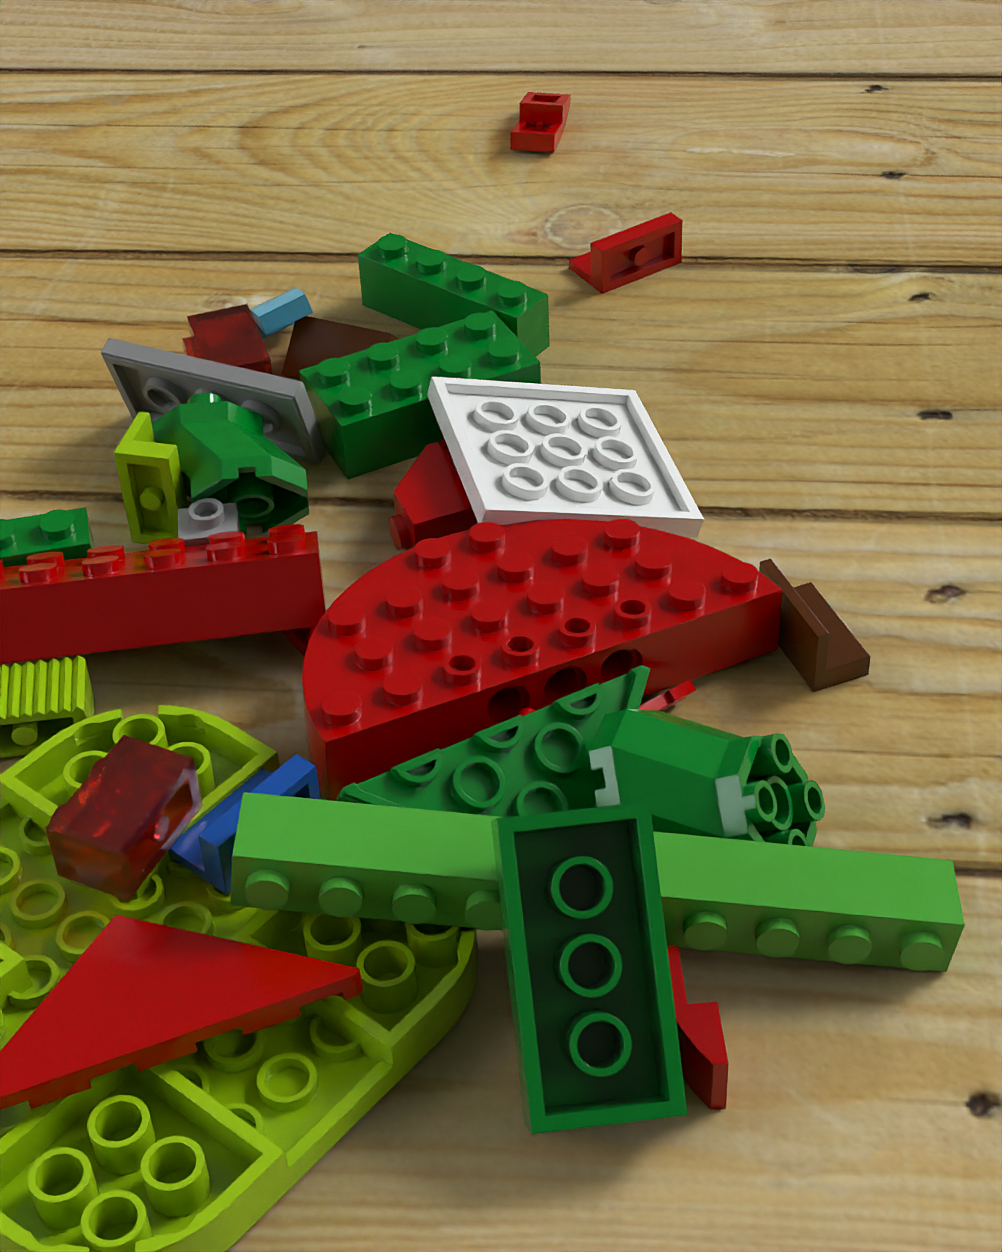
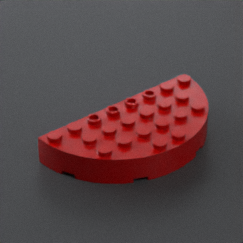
M544 519L499 525L494 522H481L473 525L469 530L440 538L421 540L415 547L388 559L352 583L333 601L323 614L309 639L303 660L302 686L310 763L316 766L319 787L327 800L336 801L341 789L352 783L359 784L388 772L392 767L438 748L442 750L471 738L479 731L514 718L516 713L522 708L530 707L537 711L551 705L555 700L599 683L600 685L620 677L641 665L650 668L643 696L778 650L783 589L759 572L752 564L742 562L729 554L698 541L665 531L639 526L636 522L629 519H615L609 522L580 519Z

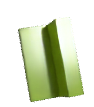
M138 412L113 453L131 540L133 543L148 544L155 540L178 538V509L188 508L177 445L155 443L150 413Z

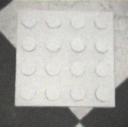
M431 377L427 397L478 523L494 522L499 525L544 519H580L608 522L615 519H629L642 527L657 529L683 537H698L704 518L635 390Z

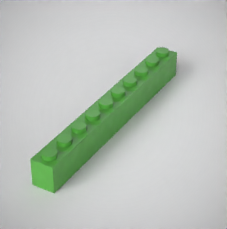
M243 792L232 854L230 905L254 907L262 910H286L329 914L336 917L350 916L403 921L410 924L425 923L476 928L485 931H503L491 821L504 817ZM653 831L667 946L678 945V947L693 948L700 951L715 950L747 953L774 958L790 957L833 961L841 964H865L908 968L915 971L947 972L965 926L953 860Z

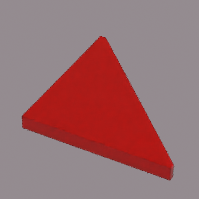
M115 915L1 1049L0 1110L28 1101L30 1108L33 1109L92 1088L89 1079L135 1063L139 1072L197 1052L196 1042L241 1027L243 1035L293 1019L301 1015L300 1006L332 995L342 997L343 1000L356 997L363 989L360 968Z

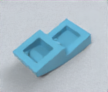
M292 288L247 310L246 318L250 327L264 339L293 325L296 320L313 313L305 293L298 288Z

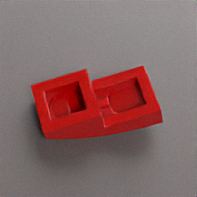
M527 92L519 103V121L510 132V150L555 152L565 128L571 95Z
M678 945L667 946L683 1079L710 1110L726 1109L729 1063L718 1002L687 1003Z

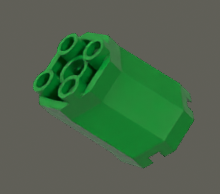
M197 393L188 399L187 404L177 405L152 422L155 443L177 445L185 494L192 499V503L205 498L216 499L222 504L236 503L240 530L244 532V535H247L248 524H263V533H269L268 529L272 527L294 524L310 514L306 470L264 436L263 416L260 413L250 411L229 401H221V398L213 393Z
M625 709L604 715L589 750L591 770L603 768L606 788L595 790L597 807L650 801L654 832L812 847L817 834L816 821L821 820L825 813V803L821 788L815 781H808L807 773L793 754L791 745L784 734L775 733L767 736L741 737L661 711Z

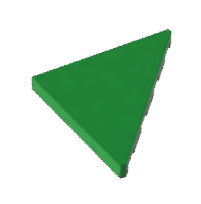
M643 665L638 666L620 677L600 685L599 683L555 700L551 705L522 717L518 715L475 733L471 738L442 750L438 748L392 767L388 772L359 784L352 783L341 789L336 801L498 817H513L597 807L595 790L606 788L603 768L591 770L590 747L605 714L625 709L639 710L650 668Z

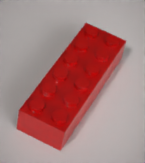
M289 524L268 529L269 537L245 539L244 532L228 531L208 536L209 544L185 546L183 538H167L149 542V550L125 553L123 545H106L87 550V558L64 560L63 552H45L28 556L26 558V565L3 567L2 559H0V664L316 627L320 618L326 612L317 531L305 532L304 525Z

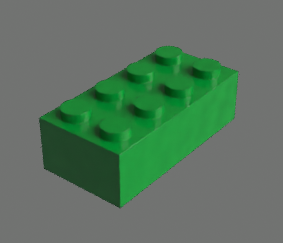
M493 310L484 313H473L459 321L439 327L425 328L417 334L388 343H377L366 350L340 358H329L317 365L299 370L300 381L305 386L326 443L327 452L347 479L417 457L426 445L435 442L439 443L444 439L427 397L431 377L541 384L539 360Z
M650 801L494 819L491 821L524 1123L531 1134L688 1115Z

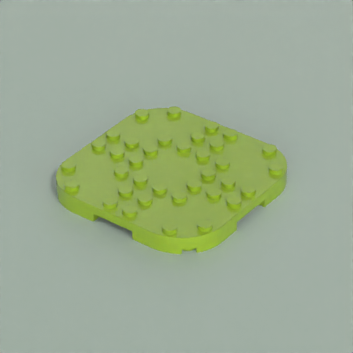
M158 705V716L135 714L124 719L121 708L107 711L63 729L0 775V1051L115 915L360 968L363 989L358 996L347 1000L332 995L300 1006V1016L243 1035L242 1029L239 1027L196 1042L197 1052L139 1072L135 1063L89 1079L92 1088L31 1109L29 1102L25 1101L0 1110V1252L227 1251L448 1033L466 1009L473 994L479 967L476 928L425 923L410 924L403 921L350 916L336 917L329 914L262 910L254 907L230 905L231 891L225 894L168 855V845L262 768L273 773L280 767L277 751L220 717L204 711L173 705ZM320 795L321 800H327L325 797Z

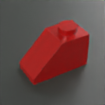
M437 442L426 445L393 491L395 516L389 517L388 523L392 540L398 550L406 549L407 551L415 547L421 540L440 538L469 530L478 523L461 479Z

